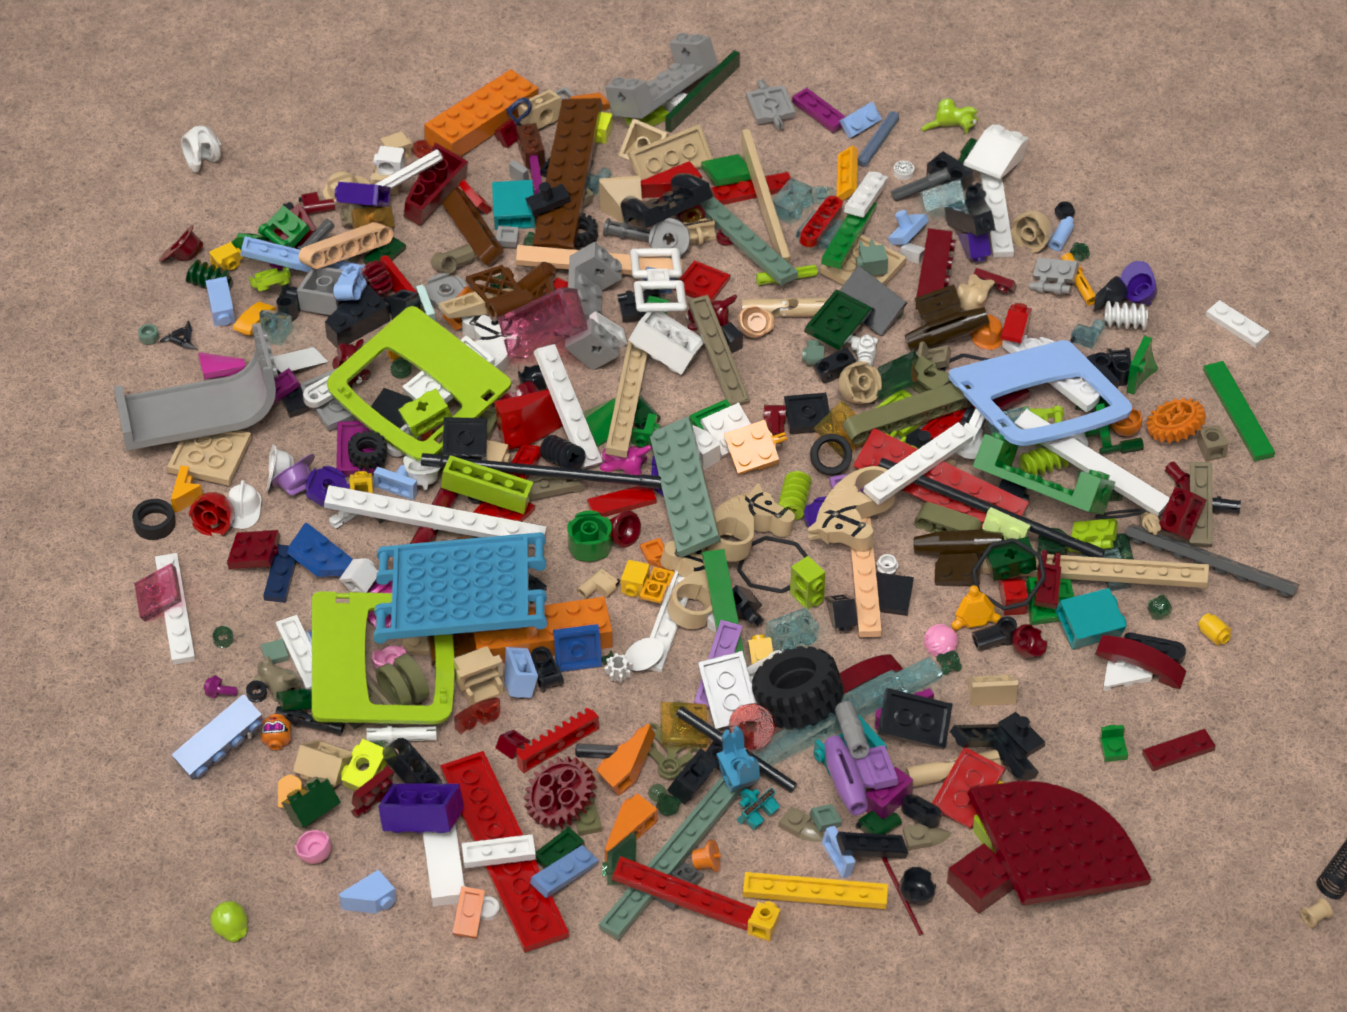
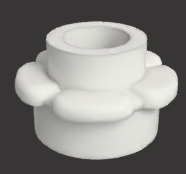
M890 554L882 555L876 563L878 566L877 570L880 573L893 574L898 569L896 558Z

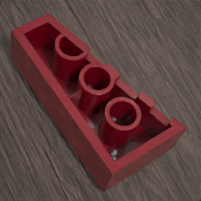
M436 142L431 152L439 150L443 160L419 173L405 200L404 217L419 226L442 204V201L455 187H458V184L467 177L468 161Z
M928 228L916 297L949 286L950 275L947 274L948 269L952 270L953 257H951V253L955 252L956 240L952 239L953 231Z

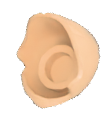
M757 305L744 308L739 313V329L747 337L756 338L763 336L774 327L775 318L773 314Z

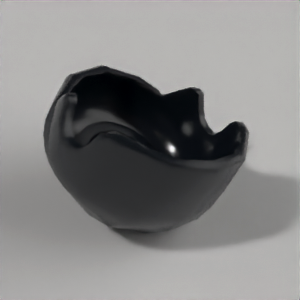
M539 365L525 366L522 373L518 371L521 384L533 381L539 391L547 387Z
M910 867L905 870L900 880V892L903 898L913 905H924L933 899L936 884L932 882L931 872L922 867Z

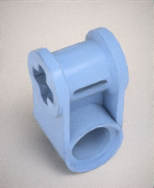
M351 264L343 269L340 278L334 286V296L337 301L360 299L367 282L362 278L360 274L361 269L358 264Z

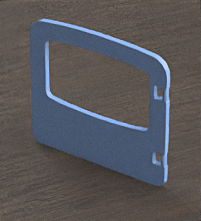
M1066 340L953 368L949 371L948 375L949 380L964 393V396L1000 431L999 433L1008 442L1020 446L1047 442L1097 429L1129 417L1132 411V405L1129 400L1071 342ZM1082 377L1110 406L1055 424L1020 429L992 399L1047 382ZM964 385H969L971 389H967ZM1000 423H1004L1007 427L1003 428Z

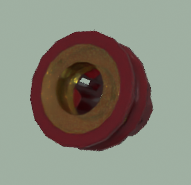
M698 204L678 213V218L682 223L697 222L705 218V211Z

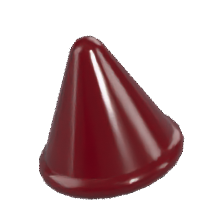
M624 511L609 519L612 525V538L616 545L626 548L632 546L637 541L641 532V522L636 513Z

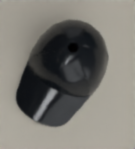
M1119 276L1113 277L1096 294L1093 312L1103 306L1105 307L1107 301H1110L1111 307L1114 306L1115 302L1121 305L1128 296L1126 284Z

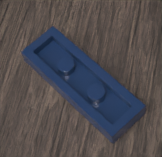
M278 544L279 553L274 555L263 595L264 601L282 603L287 601L297 562L287 553L289 545Z

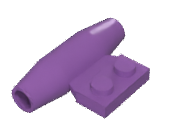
M831 736L826 739L824 746L827 767L839 797L851 814L860 815L867 810L865 787L875 788L876 790L898 785V778L885 745L870 748L867 756L856 759L851 756L848 747L841 737Z

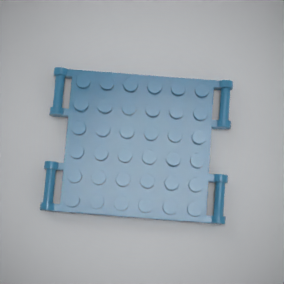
M537 532L382 546L378 548L379 572L376 574V582L380 585H386L389 581H393L392 603H382L375 606L374 614L377 619L376 630L373 635L374 641L381 644L386 642L387 639L427 637L533 626L537 629H544L547 626V617L545 616L547 593L541 589L529 590V568H534L537 571H542L546 568V559L544 558L545 534ZM529 544L535 545V557H529ZM390 557H394L392 570H388V559ZM534 601L536 603V615H529V602ZM388 614H391V628H385V620Z

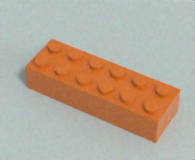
M510 69L425 123V143L433 147L436 142L456 155L462 156L493 136L495 130L507 120H513L508 115L507 108L519 98L529 99L538 95L539 88ZM518 106L512 112L516 119L519 118Z
M605 596L545 605L547 626L544 629H537L533 626L473 632L476 650L488 646L493 657L499 655L502 663H505L506 647L528 648L530 655L535 648L546 647L551 651L552 656H555L553 630L594 624L599 626L601 649L612 648V628ZM536 606L529 607V615H536Z

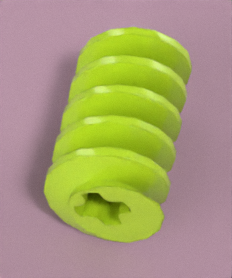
M1045 446L1031 450L1028 454L1022 453L1019 457L1020 469L1038 475V472L1042 476L1045 475V468L1049 473H1052L1053 465L1056 470L1061 469V463L1064 468L1069 466V461Z
M793 471L785 476L778 505L794 513V520H799L804 515L812 483L811 477L801 471Z

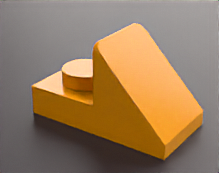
M180 466L171 496L174 512H179L192 505L203 494L202 486L200 484H193L194 477L190 475L189 466Z

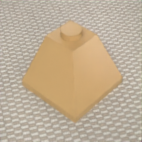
M640 176L599 179L600 210L623 223L624 218L620 207L622 200L627 196H635L642 201ZM633 219V220H631V221H629V222H630V223H634V222H638V220H637V219Z

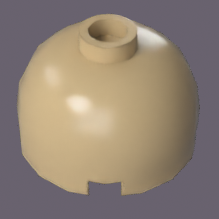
M1030 210L1023 212L1012 222L1011 235L1014 242L1019 247L1025 245L1033 249L1030 251L1032 253L1043 249L1053 236L1051 220L1040 211ZM1036 239L1035 244L1029 245L1027 242Z
M866 361L850 364L843 369L839 376V391L848 402L853 404H867L874 401L882 387L881 376L875 367H871Z

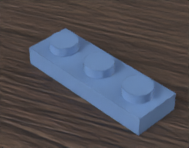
M582 845L532 876L530 883L545 898H548L597 866L599 860Z

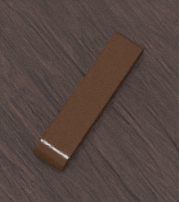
M455 187L442 201V204L477 257L490 267L502 255L504 249L470 198L463 190Z

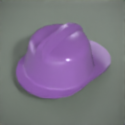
M309 454L293 466L280 472L273 479L272 485L274 487H281L290 496L306 490L305 484L310 474L308 467L314 461L315 455Z

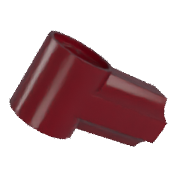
M764 405V420L769 432L773 436L783 433L786 406Z

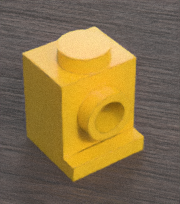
M231 242L209 252L210 263L214 264L216 269L222 267L223 272L226 269L234 270L240 266V260L243 259V256H240L241 250L235 248Z
M358 471L350 475L351 490L373 494L372 473Z
M765 901L764 904L758 902L751 918L748 920V935L770 942L780 921L781 909L777 908V905L771 901Z

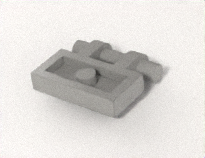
M1038 258L1033 277L1039 281L1030 282V290H1035L1038 293L1055 292L1056 295L1070 294L1072 287L1066 285V283H1075L1079 268L1078 262ZM1054 281L1056 282V284H1050L1048 282Z

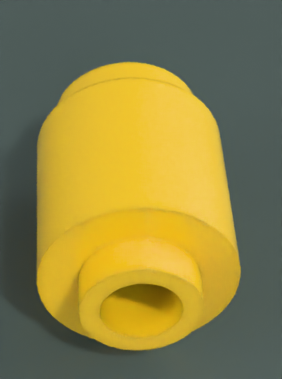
M1207 613L1200 619L1198 623L1200 632L1215 645L1226 644L1230 640L1232 629L1219 617Z

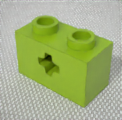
M436 388L425 392L421 397L406 403L402 408L398 409L404 423L415 439L443 423L444 417H452L447 404Z

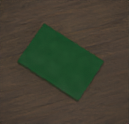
M836 289L805 326L804 332L840 351L871 314L872 307Z

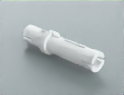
M436 726L367 728V741L388 742V744L398 738H405L408 741H436Z

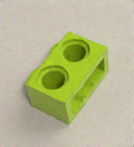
M809 556L791 566L790 594L806 610L813 606H819L825 596L826 572Z

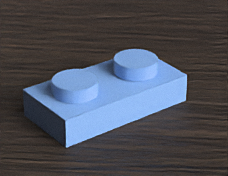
M870 102L841 119L840 123L847 137L851 138L882 118L874 103Z

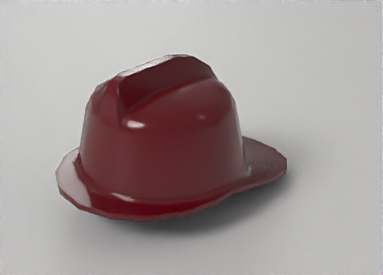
M194 225L189 226L181 237L162 254L159 262L169 256L180 261H188L197 255L203 247V242L192 231Z

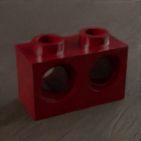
M1174 487L1159 522L1161 529L1175 536L1190 540L1207 500L1193 492Z

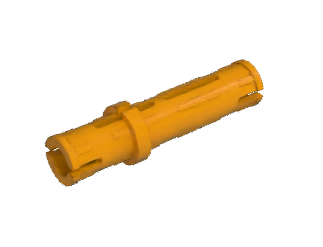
M1066 253L1061 257V260L1075 261L1072 253ZM1079 265L1075 285L1085 300L1086 305H1094L1096 294L1084 276L1083 268Z

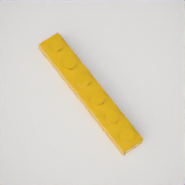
M745 872L743 897L886 909L888 884Z

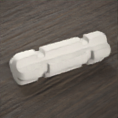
M339 511L338 515L334 514L329 518V522L334 529H337L343 525L342 522L346 523L359 514Z

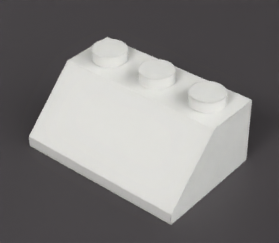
M662 311L647 312L629 338V341L636 348L644 350L653 359L661 361L671 371L681 375L703 345L699 335Z

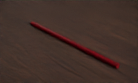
M881 857L919 936L923 935L908 901L903 898L900 892V885L887 858Z

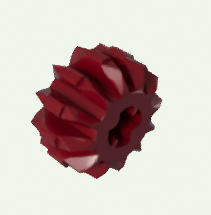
M375 260L362 268V278L366 280L367 284L379 296L385 295L388 291L392 290V278L381 262Z

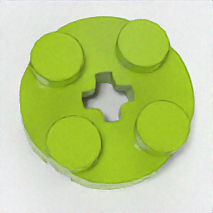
M282 267L283 271L280 272L277 271V268L254 274L255 278L249 277L250 286L257 288L258 291L269 289V285L277 283L279 286L288 284L291 277L288 267Z

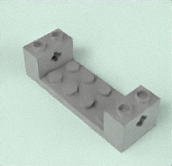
M687 33L676 35V38L669 42L675 63L671 64L666 71L657 74V77L651 81L646 82L636 78L623 79V77L612 79L611 83L605 86L613 116L642 119L716 67L718 62L710 36H702L701 34L689 35Z
M596 242L570 255L565 348L591 370H595L619 356V340L605 330L601 324H598L592 318L590 319V315L595 311L601 314L602 290L621 280L622 264Z

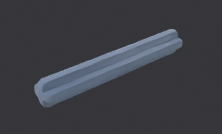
M889 112L859 155V166L866 167L898 122L899 113Z

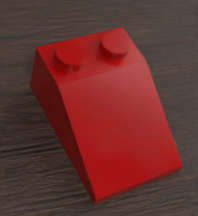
M549 389L494 401L499 438L502 443L508 444L509 450L529 445L563 427Z

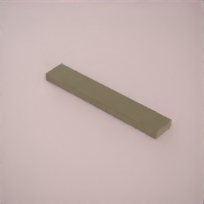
M705 295L688 300L689 309L725 399L728 400L731 406L737 403L740 406L750 403L749 396L709 296Z

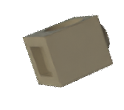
M1220 425L1205 427L1199 430L1197 444L1205 462L1226 458L1228 442Z

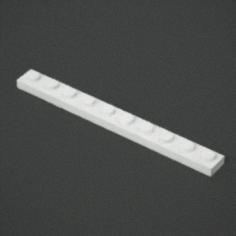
M330 485L328 486L324 502V508L475 537L537 532L545 534L546 526ZM529 544V547L535 548V545Z

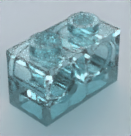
M807 607L766 622V637H771L772 647L775 651L781 650L784 652L785 649H795L797 646L810 645L818 640L819 626Z

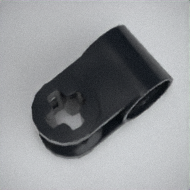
M289 284L283 285L282 291L276 299L279 316L283 322L296 320L301 311L297 294L299 287H291Z
M1125 347L1124 350L1108 348L1106 353L1112 359L1110 371L1119 380L1118 386L1128 385L1130 364L1132 362L1130 348Z
M546 647L535 648L531 652V658L538 674L537 684L540 691L544 692L546 688L555 685H564L561 670L557 666L551 651Z

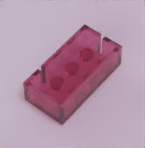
M561 287L498 318L502 336H517L520 338L504 339L508 358H527L533 355L537 348L559 343L569 338L570 335H576L588 329L579 294L575 288Z

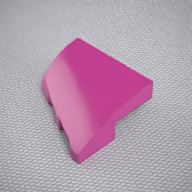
M203 352L198 353L204 380L220 376H231L246 367L243 358Z

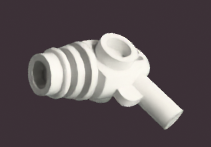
M868 334L863 335L861 338L852 336L847 343L852 344V350H856L858 361H866L872 367L878 338Z

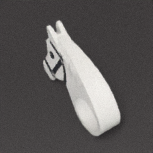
M486 315L462 317V332L464 336L467 335L469 338L475 339L474 342L494 358V366L501 372H504L516 350L518 335L524 330V319L512 321L507 317L494 322Z

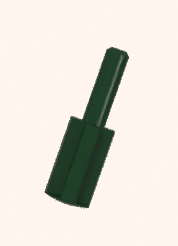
M970 138L960 151L961 154L958 161L961 163L965 161L976 145V139Z
M1141 437L1123 440L1118 445L1102 447L1099 449L1100 454L1120 451L1121 454L1143 450L1144 443Z

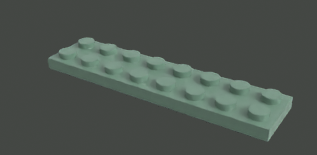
M689 416L653 431L652 436H650L658 473L661 477L660 482L677 553L682 558L721 541L692 421Z

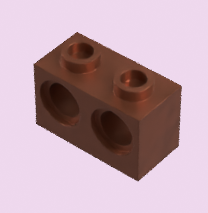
M536 123L516 126L517 144L524 166L530 170V156L538 155L539 168H541L545 164V149Z

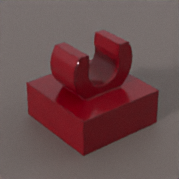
M507 120L494 133L497 141H500L504 148H508L517 141V130L513 120Z

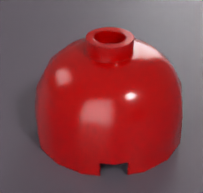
M207 492L200 495L190 506L189 518L191 516L193 527L201 534L213 536L212 533L225 534L232 525L235 515L231 501L225 495L218 492ZM220 522V526L213 529L210 527Z

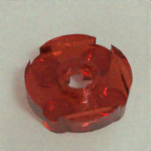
M757 703L744 704L738 707L729 719V732L733 733L735 726L742 729L744 733V747L749 750L760 749L771 741L776 729L771 712L766 707ZM747 721H755L757 723L756 732H748L746 730L748 727Z

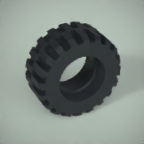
M797 646L796 649L788 648L782 653L777 652L771 659L767 658L763 662V666L758 667L752 680V691L762 717L769 724L781 729L783 727L788 730H793L796 727L802 729L810 724L812 726L818 724V721L821 719L825 720L829 717L830 713L835 712L836 706L841 703L844 694L843 683L834 658L826 651L812 646H808V648Z

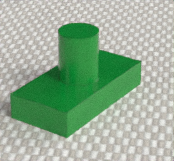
M1104 403L1095 405L1096 411L1105 408ZM1109 425L1085 432L1086 437L1100 435L1103 447L1112 446Z

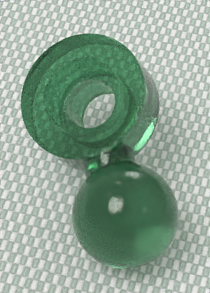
M654 784L649 788L648 796L652 801L657 802L656 808L661 814L672 816L679 812L681 801L672 795H668L663 785Z

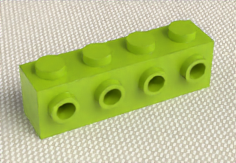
M450 455L443 470L441 488L524 514L531 499L533 482Z

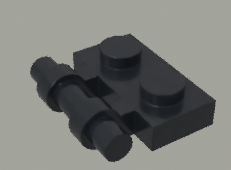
M644 289L643 291L644 303H647L648 296L661 298L659 289ZM630 290L617 294L622 321L641 320L645 312L637 311L635 293Z

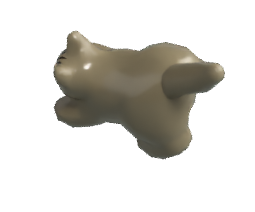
M269 656L257 664L259 675H256L253 681L264 682L266 687L270 688L272 699L275 702H278L276 699L277 692L299 689L302 685L301 680L298 679L294 671L275 666Z

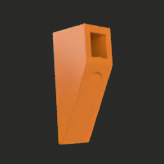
M648 723L644 727L639 728L626 743H622L616 752L609 758L604 759L596 769L601 779L618 796L637 781L655 738V733Z

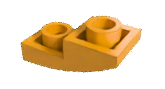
M258 301L238 318L233 325V330L239 331L243 335H253L252 324L260 323L263 329V321L275 315V306Z
M653 567L649 579H646L639 598L661 604L675 572Z

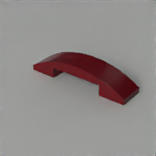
M1102 635L1095 655L1113 663L1120 659L1160 676L1158 682L1180 690L1186 674V670L1171 657L1155 648L1127 638Z
M891 654L879 655L861 661L839 673L844 687L843 698L846 701L847 695L881 678L886 681L904 672V669Z

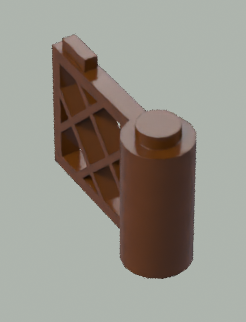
M541 262L517 282L522 290L526 289L531 292L535 299L533 308L523 312L526 331L529 334H533L559 313L560 300L559 296L555 294L553 280L556 278V269L551 263ZM547 288L545 297L542 298L543 292ZM540 300H542L543 302H542V305H541V307H540V310H539V312H537V308H538V305H539V303H540ZM550 303V305H551V310H549V311L545 314V312H546V310H547V307H548V304ZM537 314L536 321L532 324L533 318Z
M503 265L466 276L467 284L485 301L487 313L494 322L531 310L535 303L533 294L526 289L522 290L513 279V272L509 267L505 268ZM501 273L504 278L499 279L492 276ZM475 281H485L486 284L485 286L476 284ZM489 283L498 284L500 288L497 289L488 285ZM503 287H510L514 290L510 292L503 290ZM485 293L495 294L496 296L488 299Z

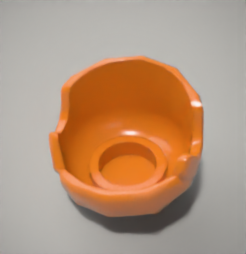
M1132 408L1129 417L1110 425L1112 430L1119 436L1129 437L1140 431L1143 418L1139 410Z

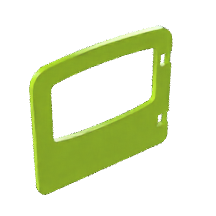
M410 306L403 310L329 376L327 381L329 393L367 428L373 430L374 433L379 432L380 436L383 435L386 442L416 461H421L422 453L438 454L443 450V441L439 444L436 440L443 434L444 425L426 441H419L381 416L348 386V382L383 351L390 350L401 356L449 392L462 405L461 410L453 417L478 418L494 401L501 398L511 388V380L507 375L415 306ZM489 392L494 394L488 401L483 399Z
M329 591L314 593L312 596V717L320 722L441 724L451 716L453 704V634L434 635L436 659L435 693L431 705L372 704L369 701L365 670L367 616L369 612L375 611L376 605L392 603V593H336ZM336 598L349 599V603H336Z

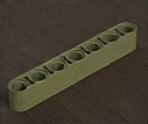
M950 383L853 415L843 422L842 427L853 444H860L867 441L873 428L890 434L893 431H899L973 406V404L958 387ZM964 385L967 389H971L969 385Z

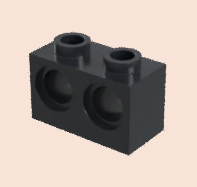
M942 151L927 163V173L933 174L947 167L951 180L938 185L943 187L946 192H950L957 197L973 184L974 170L964 166L963 163Z
M700 748L674 779L667 791L685 805L719 762Z

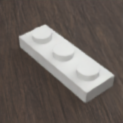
M1220 300L1206 311V317L1255 348L1269 337V331Z
M533 834L462 843L465 868L536 859Z

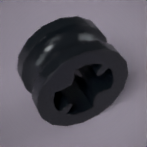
M255 680L246 686L249 701L259 703L266 699L267 690L264 682ZM257 689V691L260 690L261 692L253 694L252 691Z

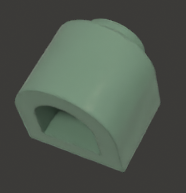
M807 340V349L803 348L802 361H806V366H815L819 360L824 358V343H820V340Z

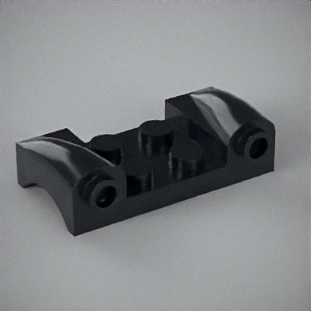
M676 174L671 179L672 191L665 192L658 199L654 198L645 202L635 196L624 198L620 204L624 222L627 223L637 219L644 228L650 227L713 198L710 184L692 174Z

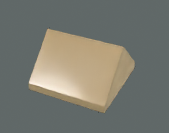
M633 118L618 156L630 160L628 152L668 137L669 133Z
M1012 674L967 676L970 706L1016 704L1018 680Z

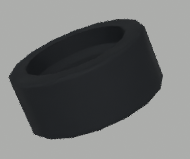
M829 433L821 436L813 443L810 450V459L818 472L824 475H835L843 472L849 466L852 460V449L844 437ZM835 442L842 447L844 457L838 466L827 467L820 462L818 453L824 443Z
M148 499L138 504L133 510L134 529L141 538L147 540L163 539L170 535L175 528L174 510L172 505L165 500ZM151 513H161L167 516L164 522L155 526L146 525L141 522L143 517Z

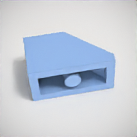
M227 277L206 281L209 307L214 326L235 323Z
M506 647L505 685L509 696L532 698L538 674L528 648Z
M378 869L339 894L340 907L348 911L377 914L381 910L389 909L396 902L395 888Z

